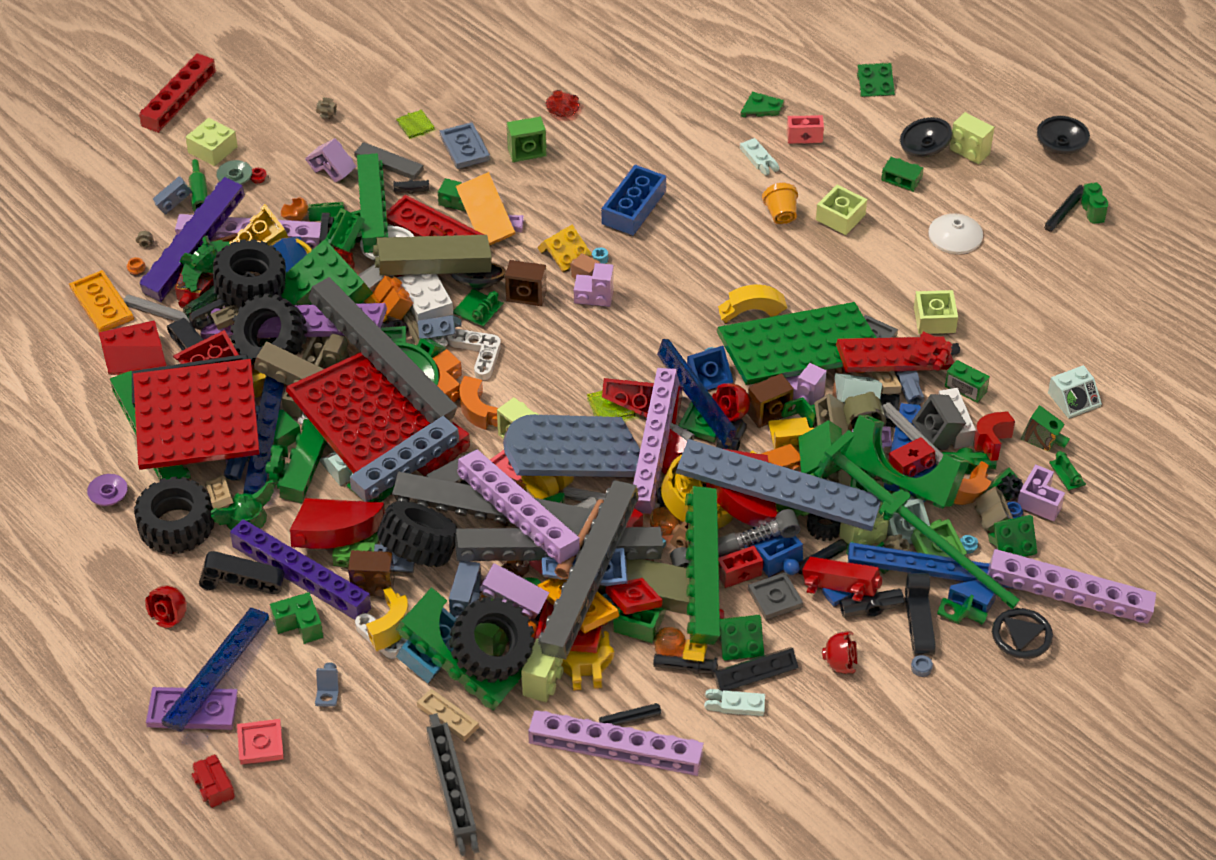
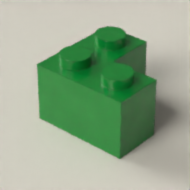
M310 592L269 604L277 634L298 628L303 644L324 638L322 623Z

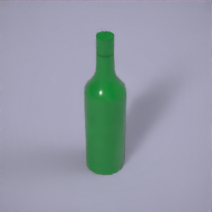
M197 159L192 160L193 173L189 176V188L192 190L190 194L191 204L194 212L197 208L201 207L208 196L206 177L200 172Z

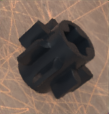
M1015 474L1010 477H1003L1001 479L1003 483L998 485L1000 491L1008 500L1012 498L1017 499L1023 487L1022 479L1015 477Z

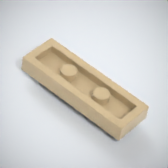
M221 475L206 481L214 509L227 508L233 503L225 476Z
M430 689L417 701L419 709L428 715L437 713L440 724L447 722L449 730L463 741H466L479 728V723L433 689Z

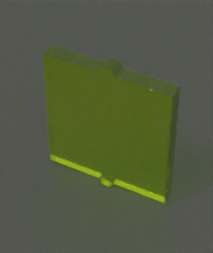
M422 109L396 118V122L409 139L435 130L434 125Z

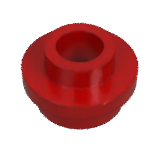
M259 167L252 169L251 181L256 184L263 183L267 177L266 170Z

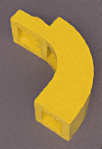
M747 285L737 288L728 293L730 299L718 306L721 320L725 323L747 310H762L771 317H774L787 309L784 295L777 289L767 285Z
M391 587L383 590L387 606L390 609L389 612L383 617L366 624L369 639L376 652L393 645L402 638L396 628L410 612L406 595L400 597L399 593L395 594Z

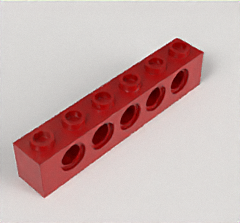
M196 53L140 111L141 127L159 133L216 73L214 59Z

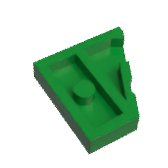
M752 91L741 110L740 117H746V114H756V117L779 116L784 107L785 100Z

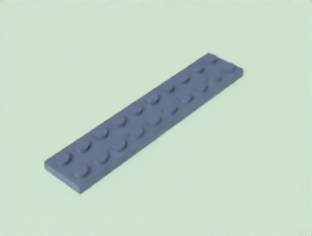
M690 439L686 443L676 470L677 474L868 531L873 529L881 501L870 492Z

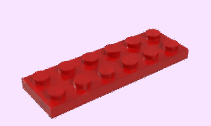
M404 195L386 211L388 224L407 229L414 237L426 236L430 225L440 228L448 234L447 236L484 235L407 195Z
M938 336L937 338L940 339L939 344L944 345L946 342L945 337ZM920 337L838 339L836 342L846 372L934 370L933 365L928 363L927 367H924L909 360ZM951 353L946 357V363L940 370H948L953 365L954 360Z

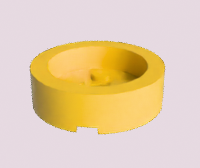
M680 455L672 462L662 481L661 494L669 511L680 521L684 522L686 512L688 511V506L685 505L686 494L691 491L693 486L703 487L702 484L706 483L676 473L682 456ZM717 503V524L719 529L729 524L734 517Z

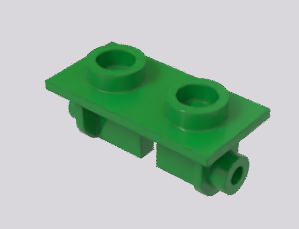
M1062 451L1057 452L1056 460L1050 461L1049 464L1067 490L1070 491L1085 486L1086 483L1082 479L1081 474L1077 472L1068 459L1067 454Z

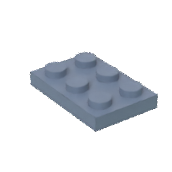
M472 122L439 131L440 138L457 169L490 161V154Z

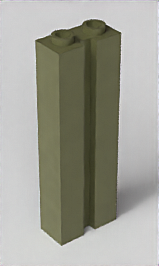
M487 235L377 238L376 245H373V256H377L375 257V268H379L380 276L491 272L492 256Z
M626 559L628 580L643 578L663 599L662 607L660 608L687 615V605L689 603V597L686 595L689 578H686L687 568L645 559ZM599 585L597 592L601 595L606 594V586Z

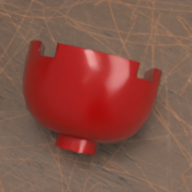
M724 383L719 385L716 393L712 395L711 405L714 414L718 415L721 418L719 420L722 422H734L742 419L750 407V399L746 390L737 384Z
M164 585L149 592V596L145 599V607L150 618L154 617L159 621L156 623L157 625L171 628L184 618L187 611V601L179 589L171 585Z
M844 631L832 635L826 643V648L822 649L823 660H827L829 667L835 672L842 674L856 672V669L852 668L853 663L857 664L858 662L856 641L851 640L850 636H854L852 631Z

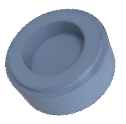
M919 655L913 658L911 670L915 675L925 677L932 672L933 663L929 657Z

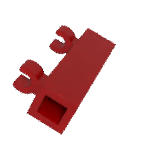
M809 557L802 569L805 585L809 586L806 590L807 593L815 594L818 587L855 593L852 600L861 601L864 595L874 596L876 591L882 586L879 567Z

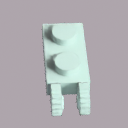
M756 138L740 143V150L763 175L770 174L769 167L774 172L779 170L776 160L770 156Z
M709 689L705 692L706 698L710 699L704 704L706 710L726 714L764 716L765 694L733 691L722 692L719 689Z

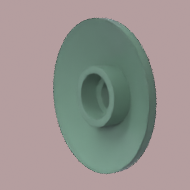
M228 161L218 168L216 173L217 179L221 182L224 177H227L242 185L251 178L252 168L244 161Z

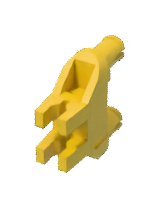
M603 631V638L601 633L597 653L570 651L567 658L563 659L561 666L564 667L563 672L572 678L573 691L582 690L581 676H592L594 689L602 688V673L609 666L615 654L614 649L610 646L609 632Z

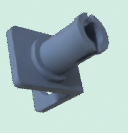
M328 662L323 668H317L316 670L317 694L315 706L335 707L339 694L338 670L336 669L337 666L332 662ZM324 696L332 697L330 701L321 700Z

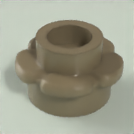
M141 231L138 233V237H136V242L141 247H149L154 243L153 235L148 231Z

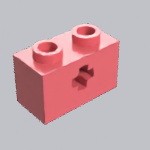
M823 115L788 116L786 131L788 143H823Z

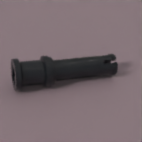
M655 654L653 667L693 671L697 675L699 673H707L714 676L713 671L718 670V658L704 659L703 662L683 659V657Z

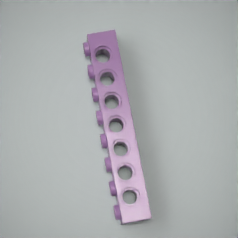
M179 214L175 227L176 235L181 232L184 224L193 215ZM228 217L211 238L210 242L238 233L250 223L249 220L251 218ZM278 220L286 230L289 238L300 236L301 240L312 250L320 244L321 222Z
M657 368L633 483L637 485L639 496L635 509L641 513L653 514L679 386L676 369Z
M478 449L458 459L457 472L459 477L468 482L486 501H489L499 512H502L511 523L520 528L523 534L528 535L551 558H554L560 564L578 553L580 538Z
M994 549L989 563L988 575L999 584L1015 589L1025 590L1037 595L1047 596L1055 600L1069 602L1077 606H1084L1148 624L1154 612L1156 593L997 549Z
M534 711L528 731L529 744L698 776L703 757L704 743L694 739H682L673 735H661L652 731L635 730L631 727L614 726L610 723L604 724L589 719L583 720L568 715L552 714L547 711Z

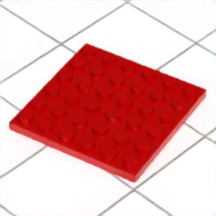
M361 352L288 385L286 388L289 396L353 474L431 424Z
M251 359L133 373L139 470L260 455Z

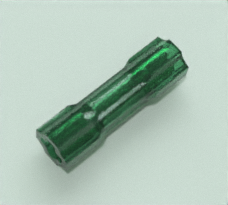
M213 286L183 307V313H185L188 319L192 312L219 300L217 299V294L214 293L215 289Z

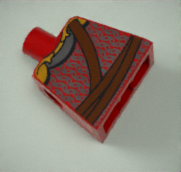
M202 273L197 281V290L192 293L190 288L186 289L183 276L180 274L175 288L177 300L179 301L178 305L183 309H188L190 305L203 306L215 291L213 287V274Z

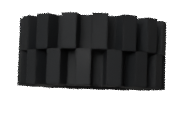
M811 513L808 514L807 530L812 537L816 535L815 539L819 540L821 537L822 541H826V538L829 541H832L833 537L835 539L838 538L841 522ZM826 519L830 520L833 523L830 525H823L818 521Z

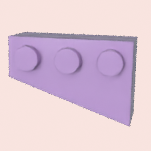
M495 563L491 566L479 589L486 597L492 599L501 597L503 602L507 600L512 601V606L515 608L521 607L523 609L521 612L523 616L528 615L531 621L539 614L549 594L544 589Z

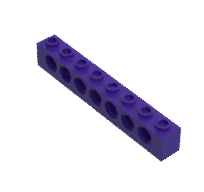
M243 519L230 531L233 548L257 562L281 568L285 573V579L310 592V594L355 620L358 615L367 614L371 610L370 594L248 521Z

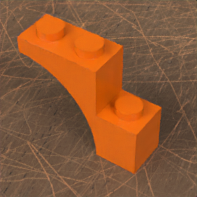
M446 349L433 357L439 376L437 386L455 402L460 398V384L456 379L462 375L461 361Z

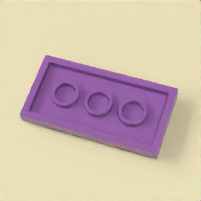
M152 687L146 725L147 727L233 730L238 690Z

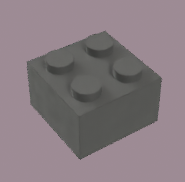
M930 394L912 420L914 426L938 450H947L966 424L951 397L942 394Z

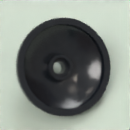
M1053 116L1043 120L1038 125L1036 133L1037 139L1043 147L1058 154L1079 152L1088 145L1090 133L1085 124L1068 116Z
M927 117L916 120L902 131L900 136L901 147L907 154L916 157L935 155L945 149L951 142L953 136L952 128L947 121L941 118Z
M491 263V272L450 274L454 280L464 286L475 290H482L502 281L505 278L506 269L498 264Z

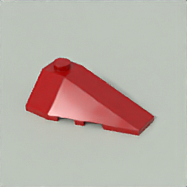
M604 378L602 398L647 418L654 383ZM678 386L671 421L673 424L677 423L681 408L682 386Z

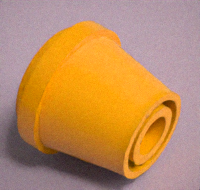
M776 183L769 186L763 192V203L767 206L776 224H788L797 218L798 191L794 185Z

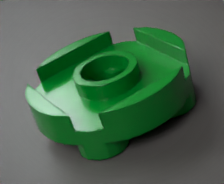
M272 445L271 462L266 464V473L269 474L268 481L273 480V484L278 485L280 477L283 478L285 475L283 474L285 467L284 457L288 458V448L282 445Z

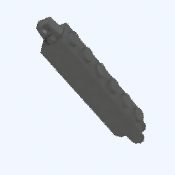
M438 714L429 715L430 726L426 727L427 741L455 847H458L460 857L465 856L466 849L464 845L471 844L474 854L479 853L476 826L448 723L440 724Z

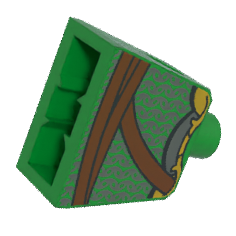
M1039 405L1031 416L1021 440L1045 451H1050L1054 444L1065 449L1070 438L1061 434L1065 425L1064 422Z

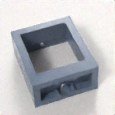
M460 561L449 596V611L456 619L467 606H470L477 599L479 600L481 594L479 589L482 583L481 563Z

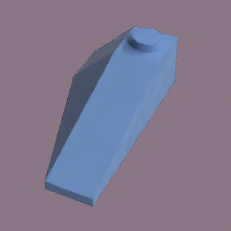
M624 548L615 550L600 585L608 586L627 583L628 574ZM542 558L543 577L562 579L555 574L558 562L554 558Z

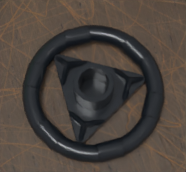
M1014 608L1007 610L995 619L992 626V636L996 645L1007 655L1015 658L1031 659L1044 654L1052 645L1054 635L1050 623L1038 612L1030 609ZM1027 616L1039 624L1013 619L1012 617ZM1003 622L1016 649L1006 644L1000 636L1001 624ZM1045 631L1044 643L1039 648L1022 651L1038 635Z

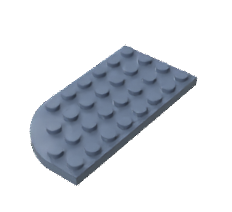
M525 415L511 423L503 439L504 452L516 475L635 477L640 448L622 417Z

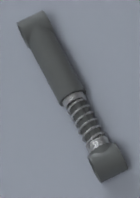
M786 509L776 515L775 521H771L770 524L766 523V526L761 525L760 528L756 526V529L753 530L751 528L749 532L746 530L743 534L742 532L737 534L733 532L719 537L718 558L740 551L741 548H744V545L749 546L750 543L760 542L761 539L765 541L767 537L770 539L772 535L774 537L781 535L784 538L796 536L801 531L795 512L791 509ZM686 547L676 548L670 553L672 565L683 568L689 566V560H686Z

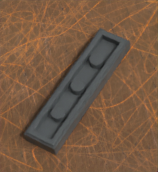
M365 142L354 152L356 158L357 155L378 153V159L382 160L383 168L413 180L424 170L423 165Z

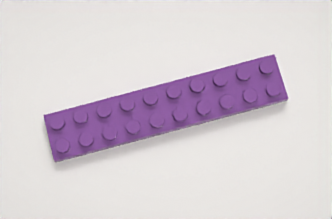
M357 304L381 328L387 311L386 304ZM295 305L302 312L301 315L306 320L304 325L307 326L308 333L304 335L305 337H328L331 334L345 336L315 305ZM216 308L211 313H214L220 309ZM273 317L266 320L259 328L257 338H277L281 331L280 318ZM215 323L203 328L200 335L203 339H207L225 330L228 337L231 338L233 333L230 331L231 325L218 330Z

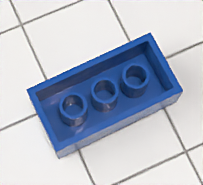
M634 165L601 208V224L634 236L665 194L667 176Z

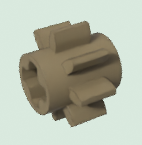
M323 97V101H318L316 112L320 114L321 118L330 119L331 116H335L337 104L333 103V99Z
M902 534L888 536L889 541L884 543V548L909 551V542L902 538Z

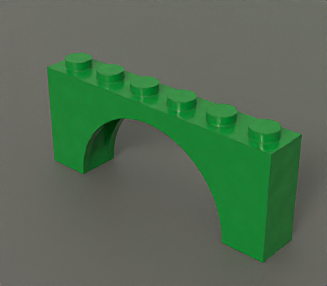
M869 415L858 416L852 432L855 436L845 453L849 460L859 468L864 469L866 474L873 477L877 475L882 478L883 482L890 485L894 483L899 486L898 489H902L905 492L910 493L911 491L916 494L915 497L924 501L928 499L933 502L935 507L944 509V507L953 506L969 461L954 454H944L939 464L928 474L919 478L903 475L889 463L882 446L884 422Z
M431 587L402 619L396 630L404 639L412 642L419 652L425 653L430 657L436 666L442 667L448 672V675L453 680L460 682L467 692L478 697L485 707L491 708L494 711L522 678L524 665L512 677L509 676L504 681L497 679L495 683H488L486 678L481 682L476 680L477 676L475 675L471 677L466 675L467 670L464 667L460 669L457 666L458 659H453L440 633V614L448 600Z

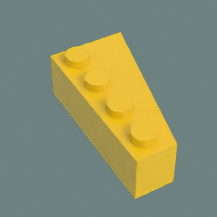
M264 204L261 207V211L249 220L250 223L244 229H241L237 233L238 236L233 241H230V243L240 242V240L244 239L251 241L253 239L257 240V242H266L269 246L272 242L281 238H289V236L270 209Z

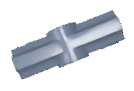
M894 371L902 386L901 390L907 403L920 405L924 402V395L919 386L917 371Z

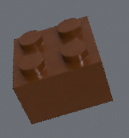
M509 260L505 273L506 301L543 306L547 292L546 265Z
M782 373L748 387L750 407L747 414L758 428L768 425L769 421L782 419L781 415L785 403L793 400L794 388Z
M351 550L348 567L349 581L368 592L370 596L385 597L383 590L389 587L392 590L394 588L393 554L382 551Z

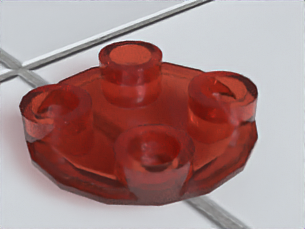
M561 90L553 91V95H550L545 103L546 109L558 117L572 116L579 110L580 106L577 95L563 93Z

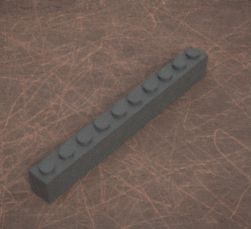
M330 277L312 286L308 298L311 303L349 339L350 343L354 344L361 351L362 355L413 404L415 409L419 410L426 417L429 423L436 421L442 416L449 421L454 418L458 406Z
M398 471L392 493L398 502H415V504H422L425 507L436 508L440 512L446 513L449 510L454 511L455 514L460 516L474 515L475 518L480 520L494 519L495 522L500 524L510 522L502 512H499L494 505L486 501L471 485ZM534 498L567 528H583L593 510Z
M614 480L611 487L607 489L605 500L599 506L597 518L592 521L591 531L584 538V546L577 553L575 565L570 568L567 583H564L562 586L561 596L559 599H556L554 611L547 618L546 628L539 635L538 644L541 646L542 654L561 659L567 658L639 499L637 485Z
M626 527L616 549L624 548L625 557L629 560L661 559L663 551L661 527ZM520 528L456 529L455 548L457 561H532L550 557L528 535L523 534ZM569 528L577 536L582 528Z

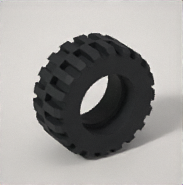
M244 239L240 240V242H232L230 246L226 245L217 253L213 262V285L219 297L223 301L227 300L229 305H236L237 308H240V306L244 307L246 305L245 302L247 300H254V296H263L264 294L281 296L284 292L286 280L285 259L272 245L268 246L263 241L257 242V240L253 239L246 241ZM256 272L261 275L255 277H245L239 275V273Z
M264 294L263 296H254V300L249 299L245 302L246 305L244 307L240 306L238 315H234V325H231L230 330L233 333L231 335V342L234 343V347L239 355L246 354L248 359H251V363L255 364L256 357L262 349L257 342L259 328L266 320L273 317L280 318L281 331L272 344L294 355H297L298 352L301 354L303 350L302 344H306L307 340L304 335L308 333L307 326L304 325L306 324L305 317L301 315L302 312L295 305L279 295Z
M171 477L168 480L164 478L160 479L158 483L150 484L148 489L145 488L141 492V496L137 498L134 507L137 529L142 541L148 547H154L156 551L161 553L165 551L167 554H173V552H178V554L184 553V550L189 549L190 551L195 549L197 544L201 545L204 542V538L207 539L214 527V519L211 517V511L213 510L211 498L206 489L199 485L198 482L194 480L189 481L188 478L184 477L181 479ZM172 510L189 511V514L178 520L165 521L159 519L163 514Z
M396 501L387 507L377 535L383 547H386L388 551L396 554V556L404 558L408 562L417 563V565L440 567L448 563L455 548L456 529L458 528L455 523H452L450 518L445 517L444 514L435 511V509L425 507L422 504H415V502Z
M484 597L481 601L477 599L470 606H467L455 620L454 626L450 631L452 638L449 640V647L454 649L451 655L453 659H458L457 666L460 669L464 667L467 670L465 674L469 677L475 675L477 676L476 680L481 682L486 678L488 683H495L497 679L504 681L509 676L515 675L533 652L532 647L535 644V638L531 637L534 633L533 626L528 625L531 620L528 615L523 616L521 613L523 609L521 607L515 608L512 606V601L507 600L503 602L501 597H495L493 600L490 597ZM482 623H491L500 627L509 640L508 653L504 656H491L483 652L475 641L474 630L476 626Z

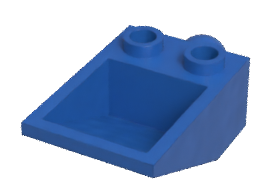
M772 535L770 539L768 537L765 538V541L761 539L760 542L755 541L754 544L750 543L749 546L744 545V548L755 546L763 559L762 570L768 577L782 570L788 575H795L800 569L798 562L803 560V543L796 536L784 538L781 535L776 537Z

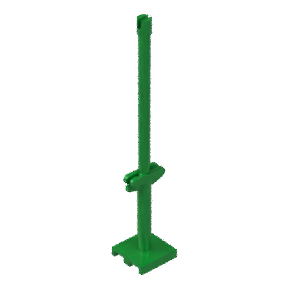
M848 430L824 452L826 456L820 460L819 468L814 472V476L822 478L831 468L838 465L883 502L878 513L883 514L884 520L888 521L898 513L1001 598L1011 609L1016 607L1020 601L1019 598L1010 591H1007L905 507L910 498L909 492L901 489L891 494L845 456L855 434Z

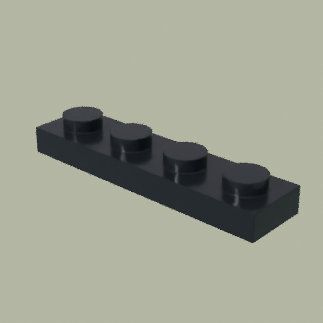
M789 647L713 671L717 689L723 692L797 669L798 664L794 648Z

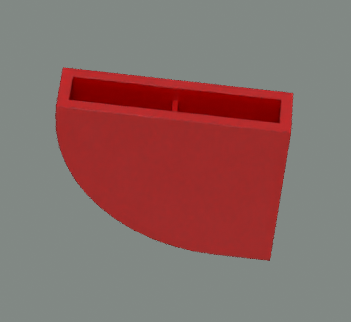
M728 450L769 463L768 455ZM705 482L707 488L717 489V503L736 519L758 528L761 525L766 526V523L770 524L771 521L776 520L777 510L774 502Z
M305 498L290 528L291 547L326 549L342 547L362 541L378 531L385 514L384 503Z

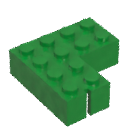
M324 239L286 272L285 289L281 297L293 305H313L308 299L312 286L328 277L356 304H362L373 292Z

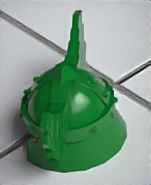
M204 236V243L193 255L189 253L182 255L179 262L184 265L181 275L183 276L186 289L190 288L191 293L196 291L200 275L208 272L213 273V262L217 253L226 245L230 246V242L222 240L210 242L208 236Z
M267 481L253 495L246 493L235 494L232 498L233 503L227 508H215L211 511L213 521L219 525H227L232 530L244 519L261 529L267 520V514L263 507L274 493V481Z

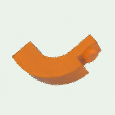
M464 376L459 390L460 406L463 415L470 423L481 429L487 430L488 425L498 427V408L486 405L480 400L483 394L482 380Z
M981 461L971 472L969 479L963 478L954 504L967 505L973 503L990 486L991 481L987 479L988 474L986 473L988 464Z

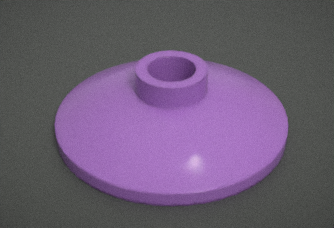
M116 474L100 475L93 479L87 488L89 499L100 506H110L120 502L128 491L126 481Z

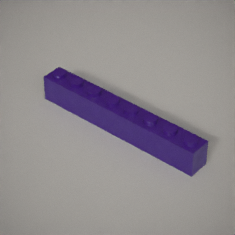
M224 177L221 182L216 184L213 192L205 198L201 207L196 209L193 217L184 224L183 229L173 238L170 246L164 249L162 256L152 264L150 271L141 278L139 284L143 294L162 302L179 279L184 267L179 262L184 253L193 255L204 243V236H208L209 240H211L245 197L242 185L227 177Z

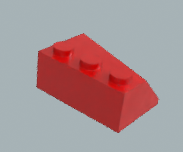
M155 320L99 332L108 375H120L129 371L166 366Z
M223 330L173 355V357L183 364L237 356L238 353L226 331Z

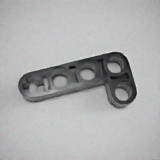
M210 551L207 553L202 567L199 586L205 590H214L218 582L222 581L269 594H278L281 592L285 573L281 568L217 551Z
M908 573L906 578L905 603L913 655L935 654V637L929 602V573Z

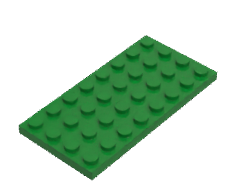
M855 302L724 325L717 328V334L745 385L760 383L781 373L785 378L800 375L809 363L824 370L844 367L836 346L838 339L876 338Z

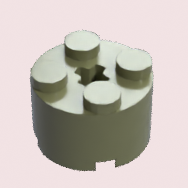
M874 392L848 397L845 400L843 411L848 430L851 432L859 415H869L884 422L883 427L886 425V417L881 401L875 396Z

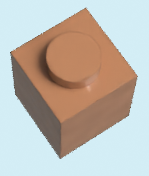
M581 253L571 263V276L575 279L576 275L593 276L595 263L600 262Z

